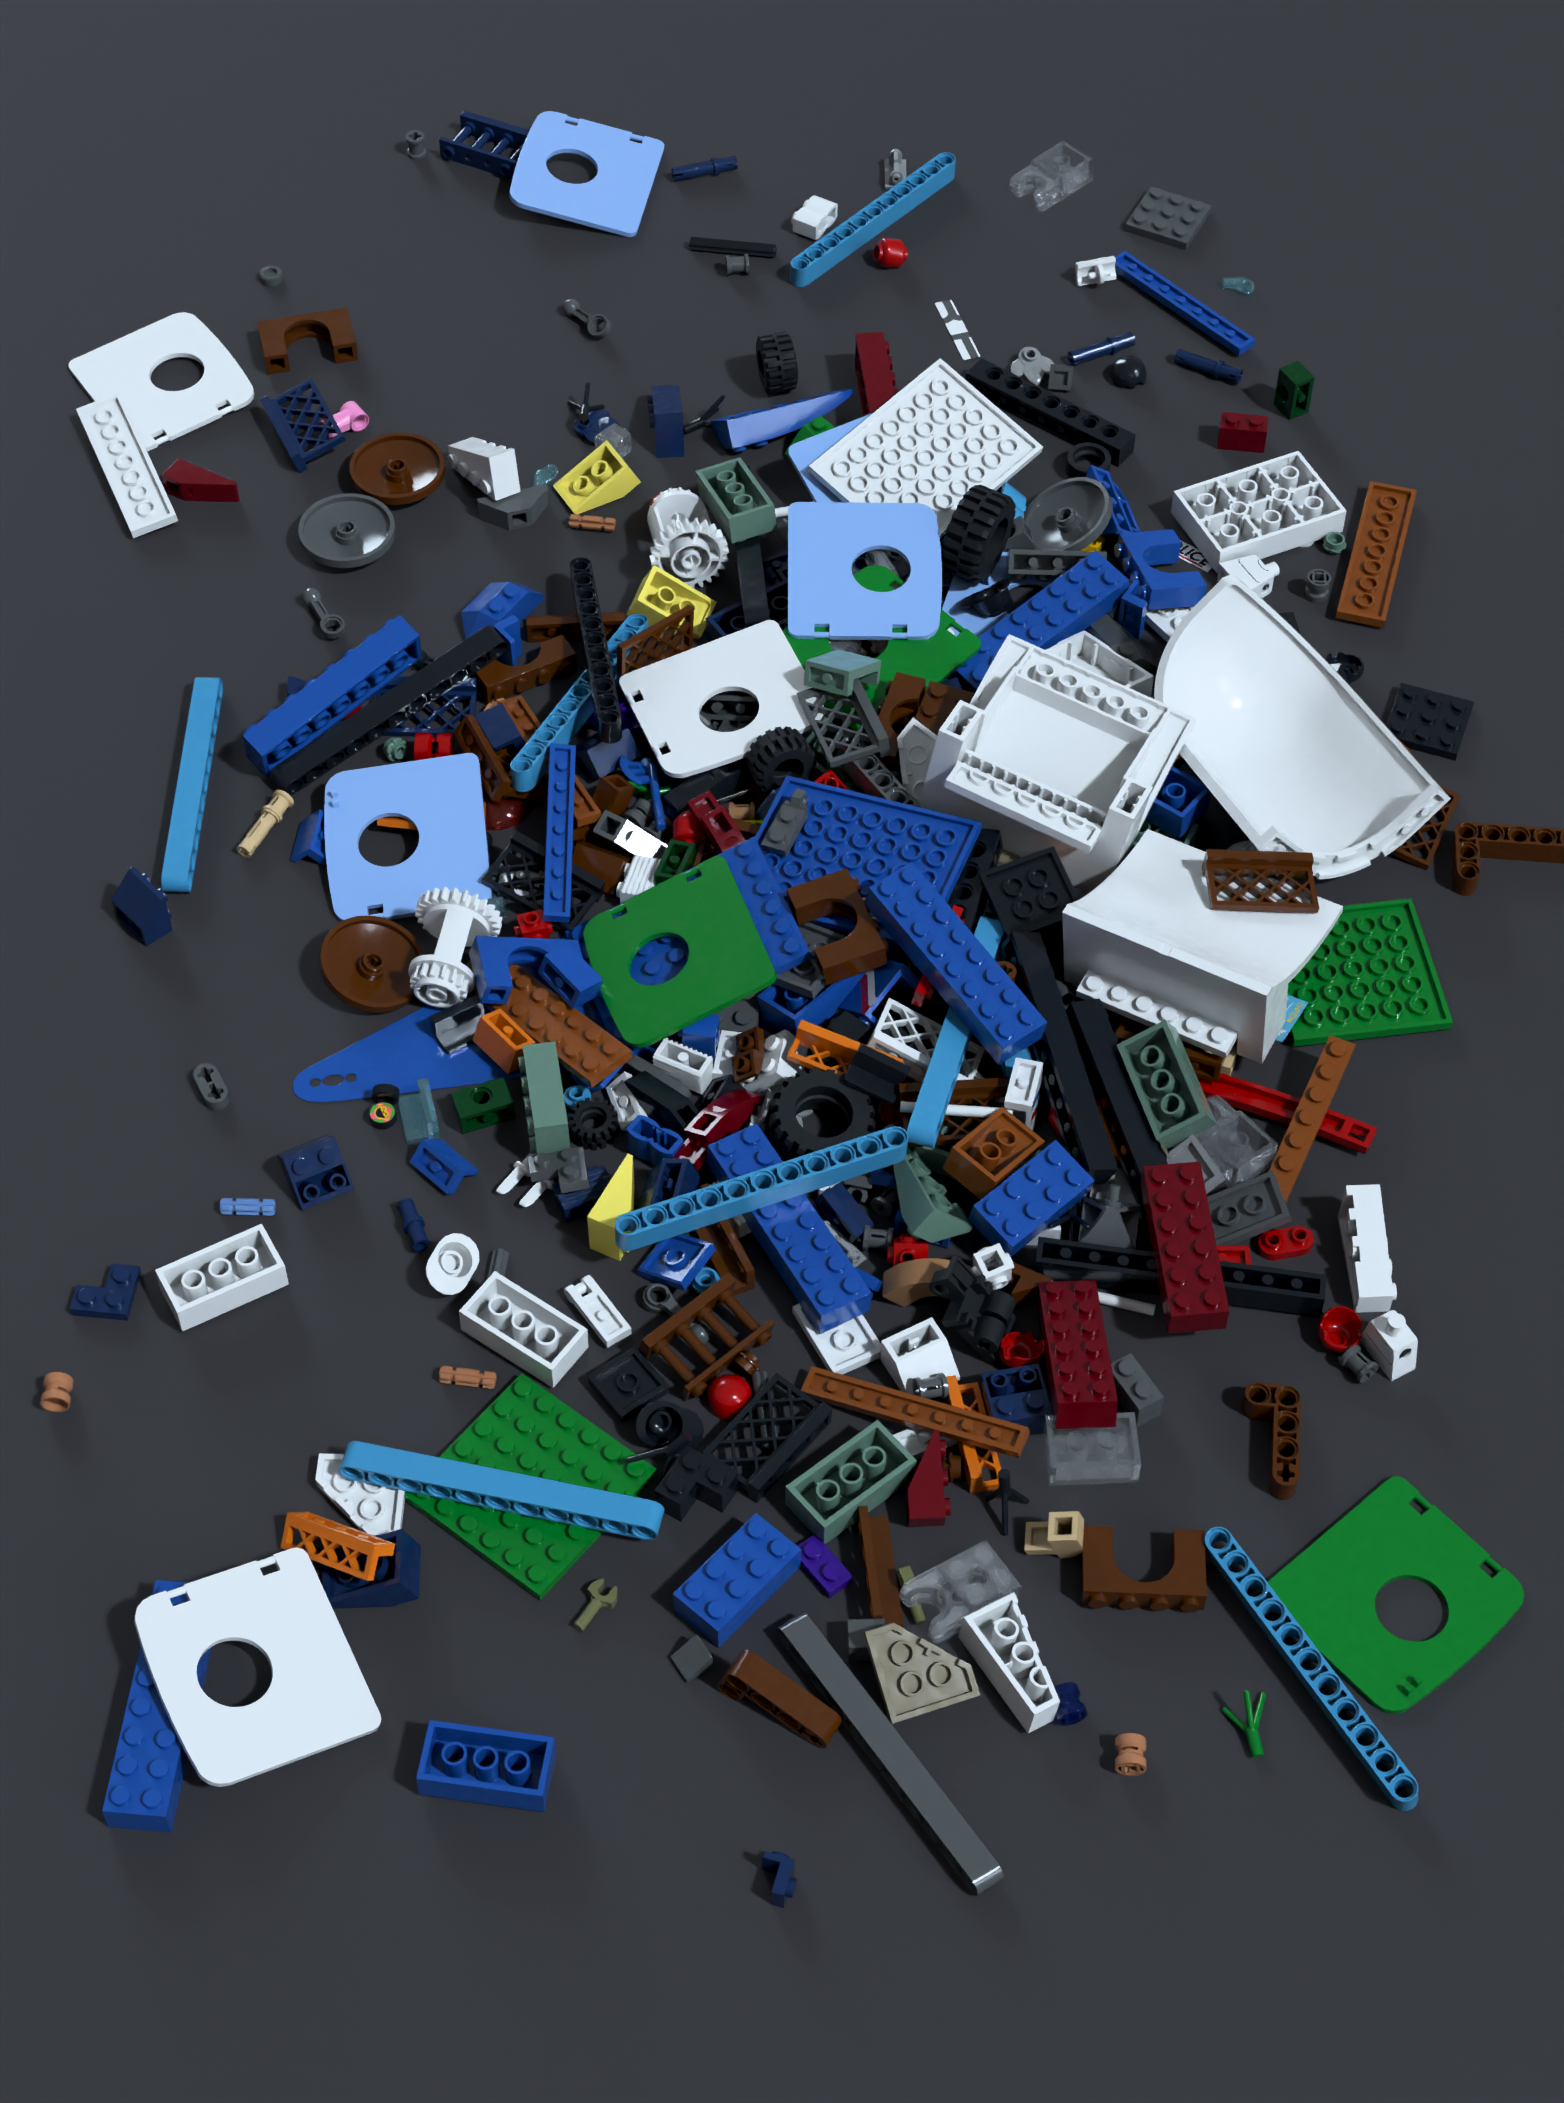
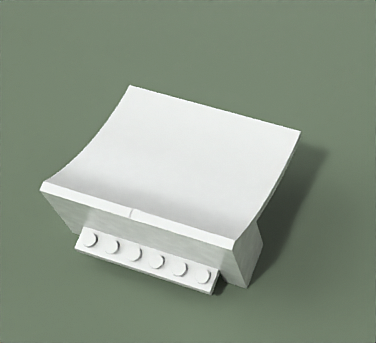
M1009 634L991 663L970 704L960 700L939 729L919 804L925 809L981 822L983 829L1000 830L1003 849L1020 857L1054 846L1074 889L1080 888L1084 896H1086L1109 877L1128 856L1197 718Z
M1147 829L1136 846L1109 877L1086 896L1067 904L1063 910L1064 981L1070 982L1073 986L1077 987V997L1084 1000L1100 998L1104 1008L1146 1026L1152 1027L1167 1020L1177 1029L1182 1041L1223 1058L1228 1056L1238 1038L1237 1054L1262 1064L1285 1023L1288 983L1301 971L1323 943L1342 914L1343 906L1317 896L1319 903L1318 913L1211 910L1206 875L1202 874V864L1206 852ZM1214 876L1222 883L1228 879L1226 876ZM1239 876L1247 883L1254 880L1253 877ZM1266 877L1274 884H1277L1279 882L1278 880H1275L1273 878ZM1234 882L1228 885L1236 893L1243 889ZM1260 882L1254 886L1263 894L1270 890ZM1284 884L1281 887L1290 895L1296 891L1288 884ZM1222 891L1217 894V900L1229 901L1231 899ZM1249 892L1243 896V898L1250 902L1258 900ZM1275 893L1269 897L1274 902L1282 903L1284 901ZM1302 894L1295 898L1301 903H1310V900Z

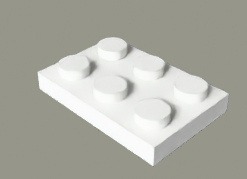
M800 1304L792 1307V1313L828 1371L843 1375L880 1358L881 1343L863 1315L819 1334Z

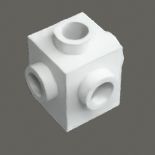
M1000 1243L993 1246L984 1247L973 1254V1267L970 1269L977 1276L984 1275L986 1277L984 1282L990 1281L992 1283L990 1289L998 1290L1006 1286L1011 1280L1014 1264L1009 1253H1004Z

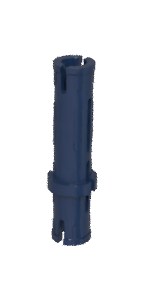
M735 155L721 159L714 157L710 161L672 167L671 171L674 173L672 177L675 182L708 174L719 175V172L737 170L738 165L735 164L737 159Z
M1130 331L1116 337L1109 336L1101 342L1069 351V362L1072 366L1106 354H1116L1121 349L1135 346V337Z
M1178 349L1175 356L1178 358H1174V363L1211 374L1216 379L1223 378L1237 384L1242 379L1240 374H1243V369L1226 365L1224 361L1220 360L1217 362L1182 349Z

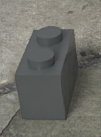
M1132 1353L1112 1362L1111 1366L1118 1404L1133 1425L1137 1428L1160 1416L1164 1396Z

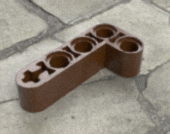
M1253 1382L1246 1387L1241 1406L1242 1412L1249 1419L1270 1422L1269 1492L1278 1500H1288L1294 1496L1300 1476L1301 1395L1298 1389L1290 1385ZM1281 1428H1286L1290 1431H1284ZM1280 1454H1287L1290 1457H1284ZM1282 1474H1286L1285 1481L1281 1477Z
M742 1650L717 1684L718 1689L728 1698L740 1701L744 1696L748 1697L818 1748L824 1749L827 1747L842 1723V1718L833 1709L749 1650Z

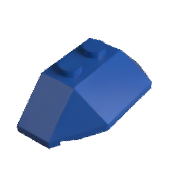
M1090 465L1086 477L1095 479L1104 485L1113 504L1110 521L1100 536L1110 540H1118L1119 533L1140 532L1127 499L1120 488L1111 480L1112 476L1109 471Z
M512 582L490 583L461 611L465 639L483 627L489 625L493 627V625L513 614L521 623L545 599V595L522 584Z

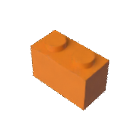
M501 1008L480 1017L473 1037V1041L507 1074L519 1070L518 1057H523L522 1045L536 1044Z

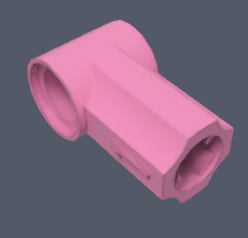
M354 401L346 402L341 407L340 412L333 415L342 433L350 429L357 432L362 431L369 423L368 415ZM328 419L319 421V425L325 426ZM328 433L326 439L337 436V433Z

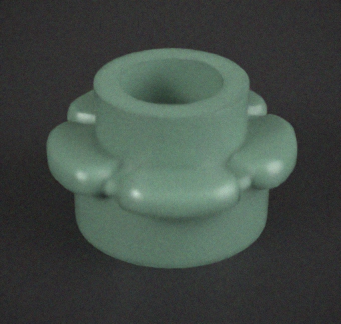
M1330 532L1323 540V548L1331 554L1340 553L1346 548L1345 537L1339 532Z
M391 737L385 742L383 751L390 761L401 760L407 753V743L400 737Z

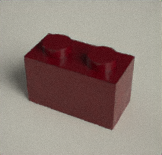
M1221 412L1217 449L1264 453L1268 416Z

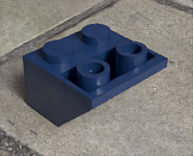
M628 728L622 729V739L617 743L607 744L602 742L597 732L594 734L595 738L589 741L585 739L575 744V764L589 779L601 778L619 768L620 756H625L629 761L641 756Z
M134 866L129 868L111 900L115 916L147 947L172 931L170 921L172 915L167 908L166 902L168 898L161 888L157 889L154 887L150 878L145 873L141 874Z
M330 1134L276 1154L286 1181L301 1210L354 1189L336 1138Z
M663 1158L647 1174L638 1209L697 1190L700 1175L688 1158Z
M1039 1363L981 1373L987 1416L1026 1426L1029 1428V1435L1051 1431L1053 1412Z

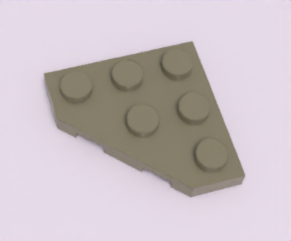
M889 1623L863 1632L891 1724L980 1696L973 1669L969 1663L945 1652L938 1646L914 1635L896 1623Z

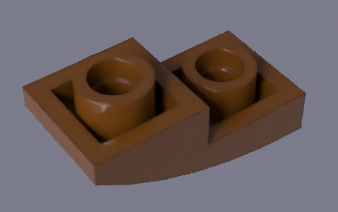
M757 1026L736 1035L738 1055L731 1057L734 1082L737 1084L760 1073L764 1057V1030Z

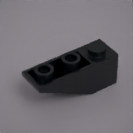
M737 761L692 775L664 796V800L677 814L689 810L687 808L688 801L709 790L716 800L742 792L746 770Z
M643 1071L624 1082L649 1117L657 1122L660 1128L676 1132L682 1137L683 1142L688 1138L684 1129L700 1113L689 1098L647 1071Z

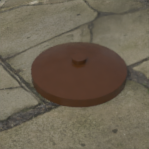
M397 432L374 437L362 444L354 452L350 460L349 469L352 484L360 494L373 497L383 504L402 505L419 501L432 494L444 479L445 462L439 447L429 439L412 433Z
M356 916L341 921L328 932L319 953V969L326 986L342 1002L366 1012H390L406 1006L416 997L414 989L410 988L411 978L409 977L408 969L411 961L415 957L424 955V952L415 937L401 925L382 917Z

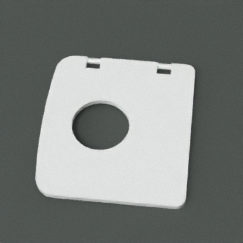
M187 312L172 314L71 360L68 365L72 375L93 402L120 392L147 452L157 448L158 445L164 442L172 441L211 423L231 411L239 410L250 404L254 399L253 386L236 360L218 338L195 315ZM172 358H192L199 361L204 367L202 378L195 385L184 390L165 391L157 388L151 382L153 370L162 362ZM226 404H229V405H230V406H228V407H226V408H224V409H221V410H218V409H217V408L222 407V406H224V405H226ZM163 433L165 434V436L157 440L153 439L154 437H157Z
M774 620L763 621L626 673L619 680L620 688L659 765L666 775L673 778H685L746 757L747 751L751 750L750 745L757 741L756 738L766 734L765 731L775 730V727L784 729L787 726L791 727L792 730L795 728L800 734L812 729L797 698L798 692L812 687L804 685L805 670L779 624ZM741 691L750 694L757 700L759 711L755 719L746 727L736 731L718 732L711 730L701 722L699 717L705 702L722 692ZM641 694L643 700L635 703L633 696ZM812 697L806 699V702L817 705L820 698ZM818 713L815 720L823 721L825 714ZM667 746L670 752L662 755L659 748Z
M291 1548L276 1553L271 1557L259 1561L255 1560L184 1584L182 1587L151 1595L144 1599L137 1607L134 1624L161 1702L196 1773L201 1780L209 1785L223 1787L238 1783L377 1731L380 1726V1712L307 1552L301 1548ZM276 1564L278 1571L263 1576L260 1568ZM186 1594L188 1602L172 1606L171 1598ZM225 1641H242L258 1648L265 1655L271 1666L272 1681L267 1692L256 1702L241 1707L224 1706L210 1699L201 1689L197 1679L198 1662L209 1648Z

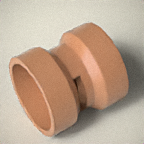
M62 1372L46 1374L43 1381L45 1392L42 1393L40 1400L41 1407L51 1412H64L68 1410L71 1403L69 1393L72 1391L74 1384L73 1378Z
M1124 1733L1115 1737V1750L1118 1752V1756L1115 1758V1771L1125 1776H1137L1145 1773L1147 1760L1143 1753L1146 1751V1738L1136 1733Z

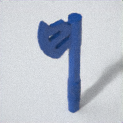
M620 756V768L629 780L640 786L642 784H649L657 830H664L665 816L661 802L656 765L650 763L644 766L640 762H632L625 756Z

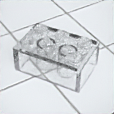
M1135 1412L1117 1413L1116 1427L1056 1429L1054 1415L1045 1416L1043 1439L1049 1486L1138 1482L1141 1458Z

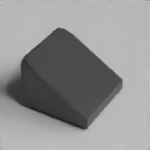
M698 1635L689 1639L670 1657L686 1682L713 1668V1657Z

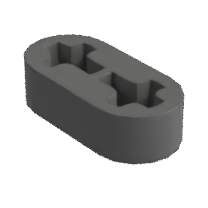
M208 1063L197 1066L193 1072L194 1081L207 1108L213 1111L226 1108L230 1101L229 1094L217 1068ZM207 1075L211 1078V1082L207 1083L206 1079L202 1076ZM216 1091L217 1095L221 1098L215 1099V1097H212V1092Z

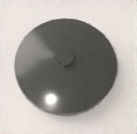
M1075 477L1060 481L1041 492L1030 503L1023 518L1033 532L1035 547L1031 549L1080 551L1095 541L1108 525L1113 509L1112 499L1104 485L1092 478Z
M347 493L324 498L308 508L300 519L298 534L302 549L314 561L335 568H352L366 565L383 556L394 542L396 529L393 514L381 501L362 494Z

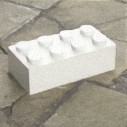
M262 1224L155 1270L160 1290L182 1332L289 1285L285 1265Z
M496 1271L459 1310L462 1331L552 1388L556 1386L588 1348L587 1328Z

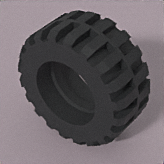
M975 485L969 488V491H966L952 515V519L946 529V535L943 538L941 561L945 572L973 584L982 583L984 580H987L999 562L1002 552L1005 550L1007 540L1011 534V528L1014 524L1013 519L1016 513V505L1010 496L983 485Z
M814 1068L810 1070V1073H806L805 1070L797 1072L794 1078L788 1077L783 1081L782 1086L778 1087L774 1094L766 1122L767 1139L775 1147L774 1149L779 1157L787 1161L873 1133L876 1114L874 1107L870 1105L872 1101L870 1096L844 1084L845 1074L843 1073L842 1076L837 1075L835 1070L827 1069L826 1072H821L820 1068ZM809 1109L827 1111L840 1120L845 1132L830 1138L817 1137L802 1128L796 1115Z

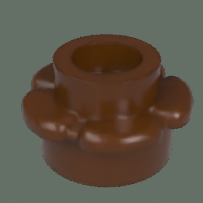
M746 1350L744 1353L740 1351L733 1361L748 1376H751L755 1371H760V1368L757 1366L760 1360L749 1350Z
M953 1452L949 1454V1458H943V1468L948 1469L950 1482H953V1479H962V1455H953Z

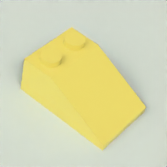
M606 440L557 481L553 487L573 513L580 514L623 498L641 481Z
M653 565L643 578L626 615H645L648 618V624L652 626L690 605L694 608L693 638L700 639L706 627V617L711 616L717 602ZM685 617L682 619V621L680 622V624H679V626H678L677 628H680V626L682 625L683 621L685 620Z
M626 1155L587 1216L590 1249L618 1261L621 1260L625 1252H630L622 1250L616 1245L615 1221L622 1214L634 1211L633 1155Z

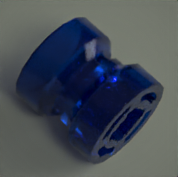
M1068 1682L1054 1687L1060 1700L1055 1715L1059 1725H1073L1087 1717L1088 1712L1085 1704L1079 1700L1081 1693L1076 1683Z

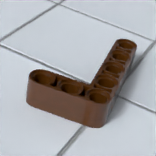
M1475 822L1459 823L1455 828L1451 843L1453 890L1462 896L1474 894L1481 872L1480 858L1564 864V829Z

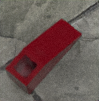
M180 458L162 474L165 492L183 501L238 502L240 500L236 482Z
M934 1430L907 1490L908 1527L944 1526L946 1516H951L950 1498H944V1487L948 1486V1469L942 1468L941 1458L946 1457L945 1439L940 1440L939 1430Z

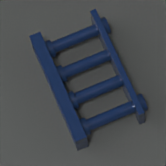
M464 110L460 114L461 131L454 140L443 137L439 139L441 157L512 179L521 149L530 130ZM468 135L478 138L472 146L462 144ZM487 141L497 144L491 152L481 149ZM506 147L516 149L510 158L500 155Z

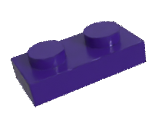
M816 1534L798 1545L801 1549V1567L829 1599L853 1583L852 1574Z

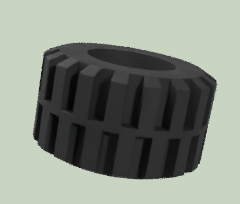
M783 331L758 336L756 341L757 365L762 386L767 394L796 389L798 384V366L795 349L789 334Z
M787 726L784 729L775 727L773 731H765L766 734L758 736L756 738L757 741L750 745L751 750L747 751L746 766L760 789L768 795L772 790L781 787L786 775L809 780L810 777L814 776V769L817 768L816 755L803 735L794 728L792 730L791 727Z

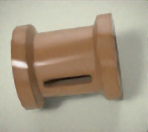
M729 802L730 816L741 821L755 820V802H750V804H734Z

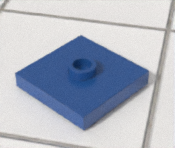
M681 1234L659 1241L639 1266L637 1272L640 1277L685 1291L716 1249L713 1243Z

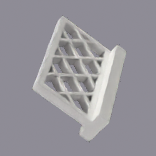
M888 998L871 1038L866 1045L903 1059V1064L911 1067L908 1076L918 1082H923L931 1060L930 1056L933 1055L942 1025ZM891 1009L899 1013L902 1020L893 1021L889 1010ZM913 1024L923 1026L926 1032L918 1034ZM906 1026L910 1035L902 1037L897 1027ZM890 1029L894 1038L881 1032V1030ZM930 1038L934 1048L926 1050L921 1040ZM914 1041L919 1051L907 1046L905 1043ZM970 1041L967 1050L976 1055L972 1059L964 1058L961 1067L966 1076L959 1073L957 1080L974 1078L985 1048Z

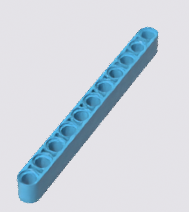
M948 152L938 154L794 257L790 263L791 284L796 287L809 285L950 183L955 177V156Z
M632 614L628 616L607 642L614 679H616L617 645L648 628V618L645 615ZM647 638L644 645L642 646L643 649L649 641V638ZM633 647L626 650V658ZM585 669L512 760L510 768L514 790L518 792L532 790L548 770L550 743L568 745L594 712L587 669Z
M195 677L161 876V885L164 892H191L223 695V683L220 677Z
M980 916L974 936L996 960L1001 950L1002 939L1003 942L1005 939L1004 931L997 919ZM950 1006L907 1128L908 1142L934 1148L972 1037L970 1030Z
M889 1127L622 1214L615 1221L616 1245L625 1251L635 1250L899 1163L906 1158L908 1133L901 1127Z
M359 1441L348 1443L339 1468V1473L352 1481L644 1540H654L657 1538L665 1511L664 1506L649 1499Z
M1223 1527L1211 1528L1205 1535V1547L1208 1558L1390 1803L1401 1811L1413 1809L1419 1799L1416 1779L1232 1534ZM1216 1541H1223L1227 1544L1222 1549L1212 1547V1544ZM1236 1564L1244 1567L1239 1573L1231 1572L1229 1568ZM1257 1588L1262 1591V1594L1252 1597L1247 1592L1250 1589ZM1275 1612L1280 1615V1618L1276 1621H1269L1265 1616L1268 1613ZM1292 1636L1299 1640L1293 1646L1283 1643L1285 1638ZM1306 1661H1313L1317 1664V1667L1313 1670H1305L1301 1665ZM1324 1686H1332L1336 1689V1692L1332 1695H1324L1320 1692V1689ZM1343 1711H1351L1355 1714V1717L1345 1721L1339 1718L1338 1715ZM1362 1736H1369L1374 1742L1369 1746H1362L1357 1740ZM1382 1761H1387L1393 1765V1768L1388 1772H1382L1377 1769L1376 1765ZM1400 1787H1407L1413 1794L1410 1797L1402 1798L1395 1792Z

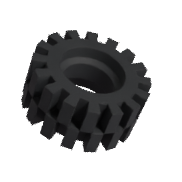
M590 1097L585 1098L584 1104L581 1100L576 1102L577 1108L572 1106L570 1109L571 1113H568V1127L571 1140H575V1144L578 1147L582 1144L585 1150L592 1146V1151L597 1150L598 1145L602 1149L606 1148V1142L611 1145L614 1142L613 1138H617L619 1131L618 1114L612 1103L608 1106V1101L605 1099L600 1103L598 1097H594V1102H590ZM590 1119H598L604 1122L601 1127L594 1129L583 1126V1123Z

